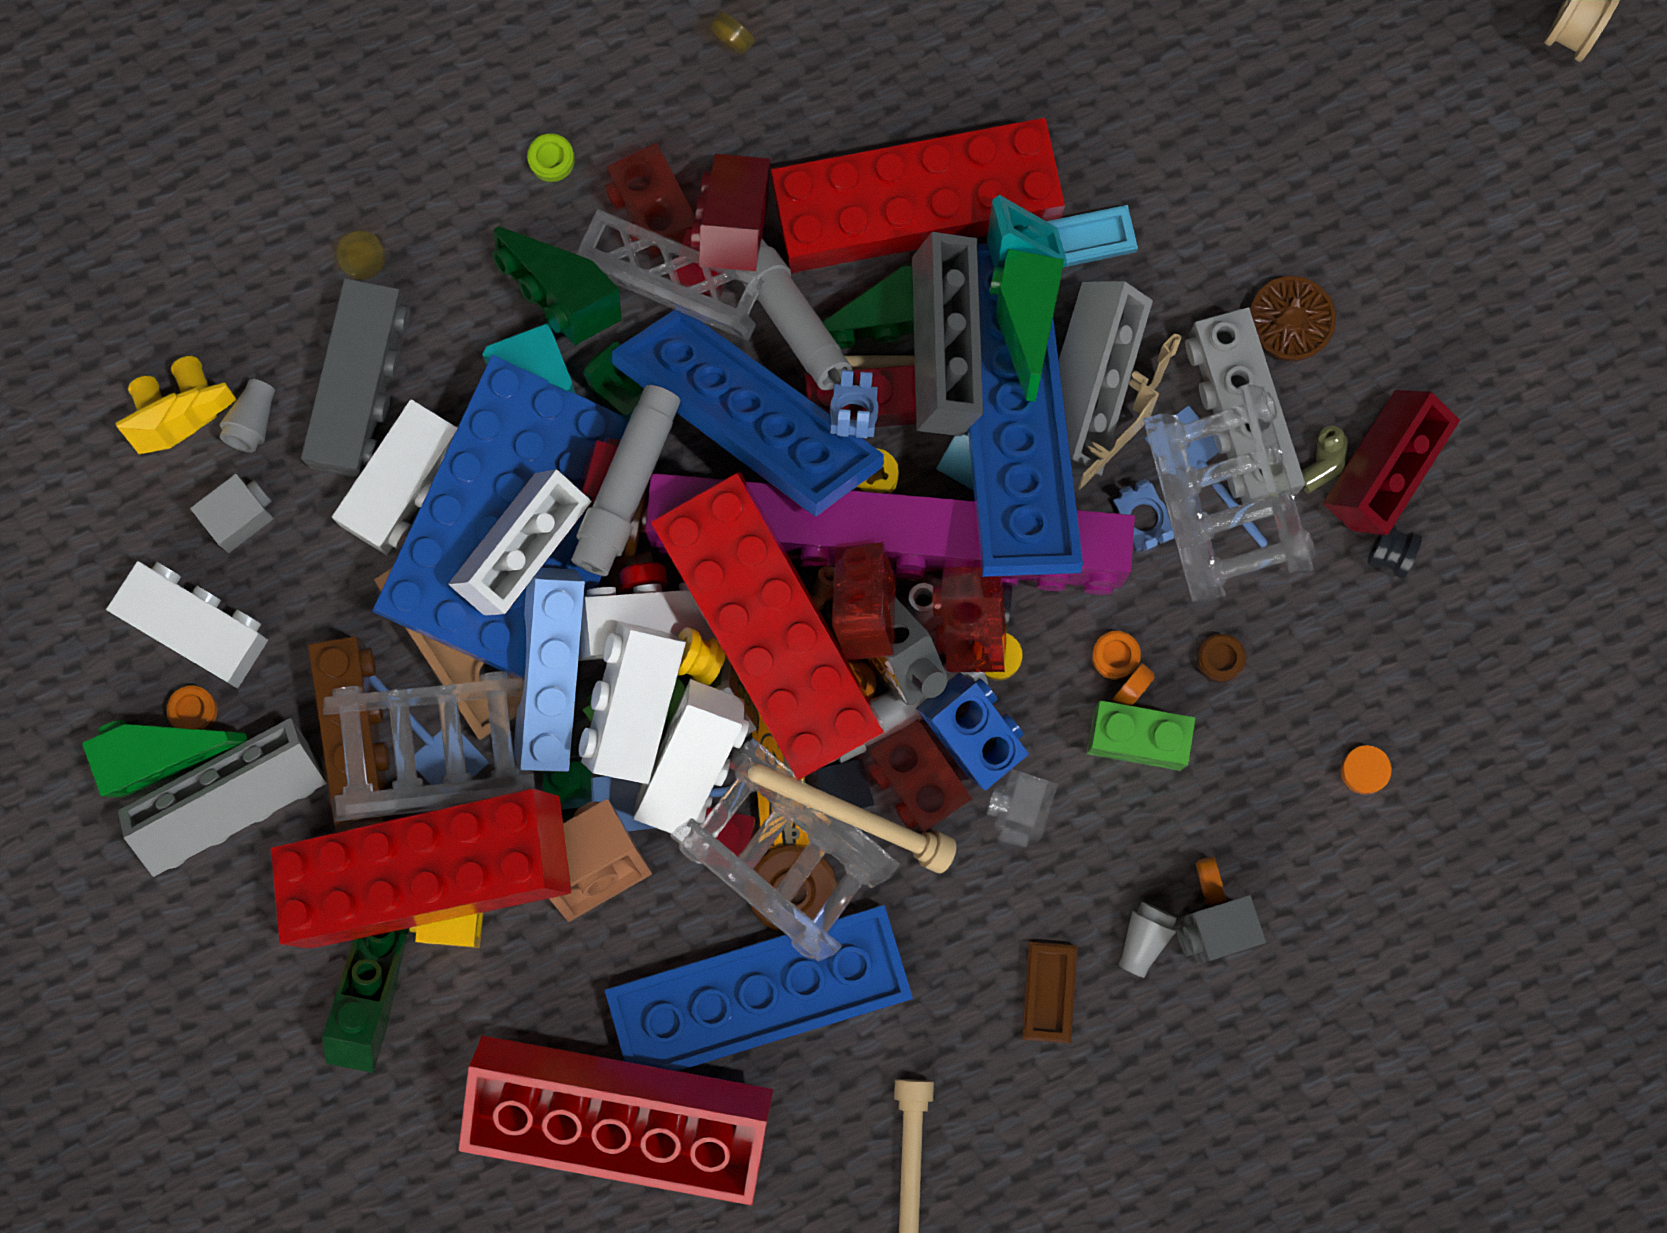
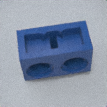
M959 672L947 682L944 691L934 698H927L915 709L969 780L986 791L1028 756L1029 753L1019 741L1024 736L1020 727L1008 714L1005 713L1001 717L992 705L998 699L991 688L981 678L974 682ZM969 701L970 706L967 714L963 718L956 720L957 708L962 703ZM996 737V743L992 751L983 755L982 749L986 741Z

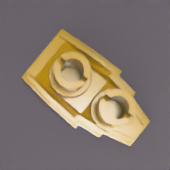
M185 356L176 360L171 366L172 374L176 378L181 393L177 395L172 393L162 398L159 384L155 377H138L128 386V391L133 398L137 411L115 424L138 454L170 449L217 417L216 414L236 401L235 395L225 382L208 386L199 359L194 356Z

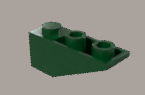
M500 226L493 229L496 250L492 252L497 268L503 275H510L518 283L521 293L530 304L536 303L543 310L548 323L555 332L559 333L562 331L574 345H577L622 320L619 288L593 260Z
M912 265L901 267L822 322L840 349L854 346L856 344L855 340L874 337V342L890 343L901 339L902 333L914 332Z
M409 928L353 940L322 1035L326 1064L374 1073L386 1035Z

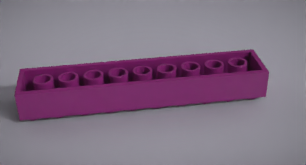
M651 474L645 529L651 548L659 549L660 556L671 558L651 521L724 480ZM747 482L788 557L793 561H801L800 567L803 569L819 571L820 568L829 566V564L848 565V572L873 575L876 574V568L895 569V576L907 579H921L924 572L943 573L942 580L954 583H968L971 581V576L982 577L975 501L850 491L818 516L814 517L772 484ZM1077 510L1083 558L1081 573L987 576L990 578L989 584L1016 587L1018 586V580L1037 582L1038 589L1046 591L1065 590V584L1084 586V592L1088 594L1111 595L1113 588L1120 589L1131 573L1135 515Z

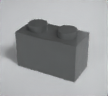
M1251 895L1180 917L1183 927L1177 929L1178 939L1185 956L1193 955L1196 964L1218 959L1266 943Z

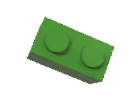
M1099 701L1093 711L1087 754L1181 771L1188 766L1195 717Z

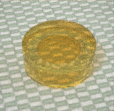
M722 11L710 23L711 31L739 54H746L755 42L754 37L745 27Z
M355 231L346 235L340 241L336 253L342 270L349 277L356 280H367L375 277L382 270L386 258L384 248L378 238L366 231Z

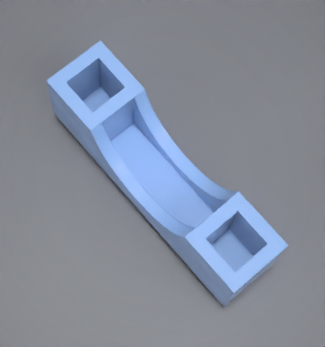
M540 568L526 586L524 610L526 624V670L523 694L516 713L513 751L520 770L569 771L585 581L576 569Z

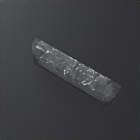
M597 209L576 253L577 255L593 260L614 284L749 341L756 323L748 315L764 283L761 277L744 270L702 267L706 281L689 288L682 286L675 269L692 262L699 264V251ZM606 225L620 231L625 246L608 253L595 249ZM629 235L636 237L640 240L631 242ZM655 245L661 249L665 263L649 270L640 268L635 252ZM669 252L681 257L672 260ZM628 255L630 263L623 261L620 258H623ZM710 269L721 274L713 277ZM669 273L671 281L661 277V275ZM734 279L747 284L737 308L721 302L717 286ZM710 290L712 298L701 293Z

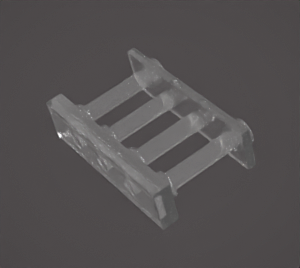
M1251 384L1240 386L1243 405L1187 424L1179 421L1178 416L1161 413L1143 419L1192 602L1211 601L1225 597L1223 585L1226 584L1228 578L1287 561L1290 573H1306L1314 570L1311 558L1315 556L1314 544L1310 534L1306 530L1303 531L1273 422L1277 418L1276 405L1271 394L1265 392L1264 387ZM1249 423L1256 448L1255 451L1197 470L1191 466L1186 449L1189 448L1190 442ZM1259 469L1262 470L1268 497L1210 515L1203 512L1199 493L1202 492L1203 487ZM1274 515L1281 543L1222 561L1215 557L1211 539L1214 538V533Z
M492 672L480 675V682L372 693H362V687L359 686L342 687L332 690V697H324L322 704L323 715L340 713L347 786L343 787V795H335L333 799L334 821L440 810L535 789L534 774L521 775L520 768H515L506 696L519 694L523 688L522 678L509 679L508 672ZM487 698L495 770L491 771L490 779L472 780L471 773H466L458 701ZM438 703L446 776L442 777L443 784L423 786L422 779L417 778L409 706ZM389 708L397 781L392 782L393 789L373 791V784H367L360 711Z
M753 738L737 749L731 756L730 768L735 772L736 780L703 823L700 825L691 818L677 827L670 836L680 844V851L688 859L698 864L703 863L792 939V946L800 954L807 958L821 961L836 954L842 945L831 937L828 931L861 885H868L872 888L890 879L900 864L859 828L753 783L748 777V770L754 764H762L797 780L794 773ZM758 791L772 803L773 811L737 857L716 837L750 792ZM788 822H794L808 834L810 842L777 887L774 888L753 869ZM825 853L831 854L845 866L846 874L813 920H811L790 901Z

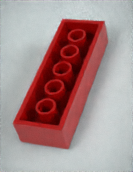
M1046 117L771 169L772 190L787 264L791 273L916 250L920 248L931 232L972 238L985 237L988 235L992 200L998 195L1003 196L1045 221L1061 219L1065 207Z
M741 472L734 474L651 521L652 526L797 780L884 733V724Z
M537 789L524 790L271 848L280 945L312 949L572 894L560 796Z
M482 1035L468 1067L459 1151L752 1205L760 1170L773 1089Z

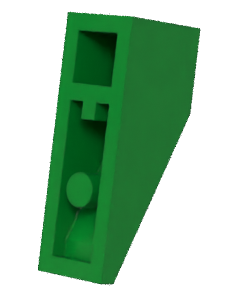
M1008 249L1004 268L998 266L994 268L990 294L998 296L996 317L1024 396L1027 401L1036 402L1064 259Z
M118 720L97 729L98 736L83 742L82 745L101 797H124L221 755L248 741L246 733L128 725L125 720Z

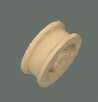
M1564 0L1543 43L1551 46L1556 41L1575 51L1574 59L1582 62L1607 25L1620 0Z

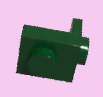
M615 341L605 351L596 354L583 373L593 395L610 410L621 415L629 422L644 388L612 364V351L621 345Z
M581 761L570 762L569 771H543V792L560 796L563 823L574 818V813L580 807L594 802L593 773Z

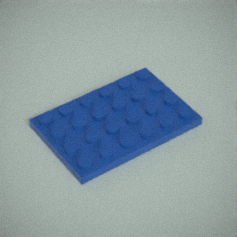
M492 354L372 612L524 681L526 670V624L524 616L526 587L505 614L483 615L448 583L535 473L557 469L578 488L588 451L597 440L604 442L607 438L621 441L628 422L621 415L571 391L566 392L548 383V380ZM587 508L541 567L576 569L585 581L583 598L587 597V590L597 588L602 577L601 575L583 570L571 561L579 543L576 535Z

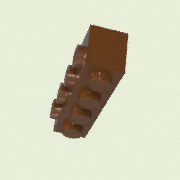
M356 636L308 644L335 832L338 833L391 821L392 818L398 816L395 793L393 789H387L385 770H390V756L386 742H380L377 723H383V709L379 695H373L370 681L371 676H376L373 650L371 647L366 648V645Z

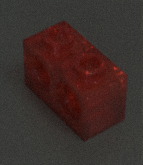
M657 142L606 166L610 183L604 185L605 190L616 211L624 207L631 221L625 225V229L635 249L639 250L644 247L650 259H653L682 245L686 229L692 230L693 219L696 217ZM637 177H645L651 181L649 187L642 191H633L627 187L629 182ZM658 216L667 217L672 221L671 225L663 231H654L648 227L649 222Z
M884 542L836 548L832 626L846 661L894 655L896 578Z
M944 567L942 587H933V615L942 616L943 624H937L936 649L937 653H945L947 672H1005L1007 634L1003 576L982 577L981 567Z
M918 719L870 750L869 757L873 763L867 766V769L882 791L890 786L900 803L895 805L894 809L908 829L912 830L917 826L921 833L928 832L971 802L972 797ZM898 748L909 749L916 757V766L909 772H898L890 765L889 755ZM931 787L941 793L943 806L940 810L929 813L920 809L916 802V795L923 788Z

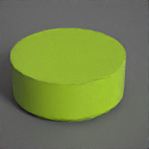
M558 134L541 135L531 143L528 149L527 158L531 171L543 181H560L567 177L574 167L575 157L572 146L564 137Z

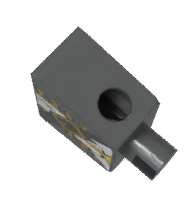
M888 589L848 614L876 679L906 705H914L924 697L934 698L944 691L948 677L931 636ZM891 630L895 632L893 635H891V637L898 644H893L887 641V635Z

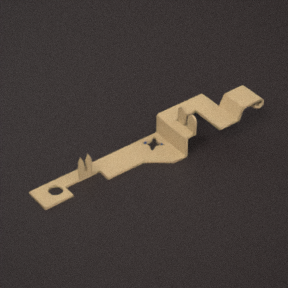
M1173 334L1163 344L1157 359L1159 364L1149 386H1147L1148 378L1137 371L1132 373L1134 379L1129 381V385L1138 391L1133 410L1139 413L1140 416L1116 440L1115 446L1110 452L1094 442H1091L1093 447L1087 446L1090 452L1102 460L1097 459L1083 473L1078 487L1079 490L1149 421L1159 395L1154 389L1161 382L1170 357L1176 354L1181 341L1179 334Z

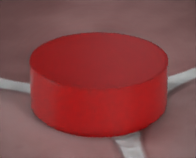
M637 563L623 568L619 573L621 592L625 594H634L633 587L661 584L663 590L669 585L667 569L660 563Z

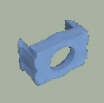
M842 370L841 384L834 385V396L830 404V434L844 437L853 435L856 438L874 437L875 423L878 418V387H871L873 372L861 371L860 386L853 385L854 371ZM849 404H857L864 407L867 411H858L857 420H851V410H844L842 408Z
M1146 478L1135 483L1134 491L1130 486L1119 490L1117 499L1113 500L1118 514L1131 515L1132 510L1139 505H1149L1157 513L1158 522L1152 530L1140 531L1134 527L1133 545L1137 552L1140 550L1144 552L1156 547L1158 542L1160 544L1173 539L1176 534L1168 517L1165 504L1159 499L1153 484H1150Z

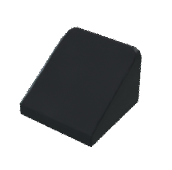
M861 759L820 768L815 771L821 791L862 809L875 805Z

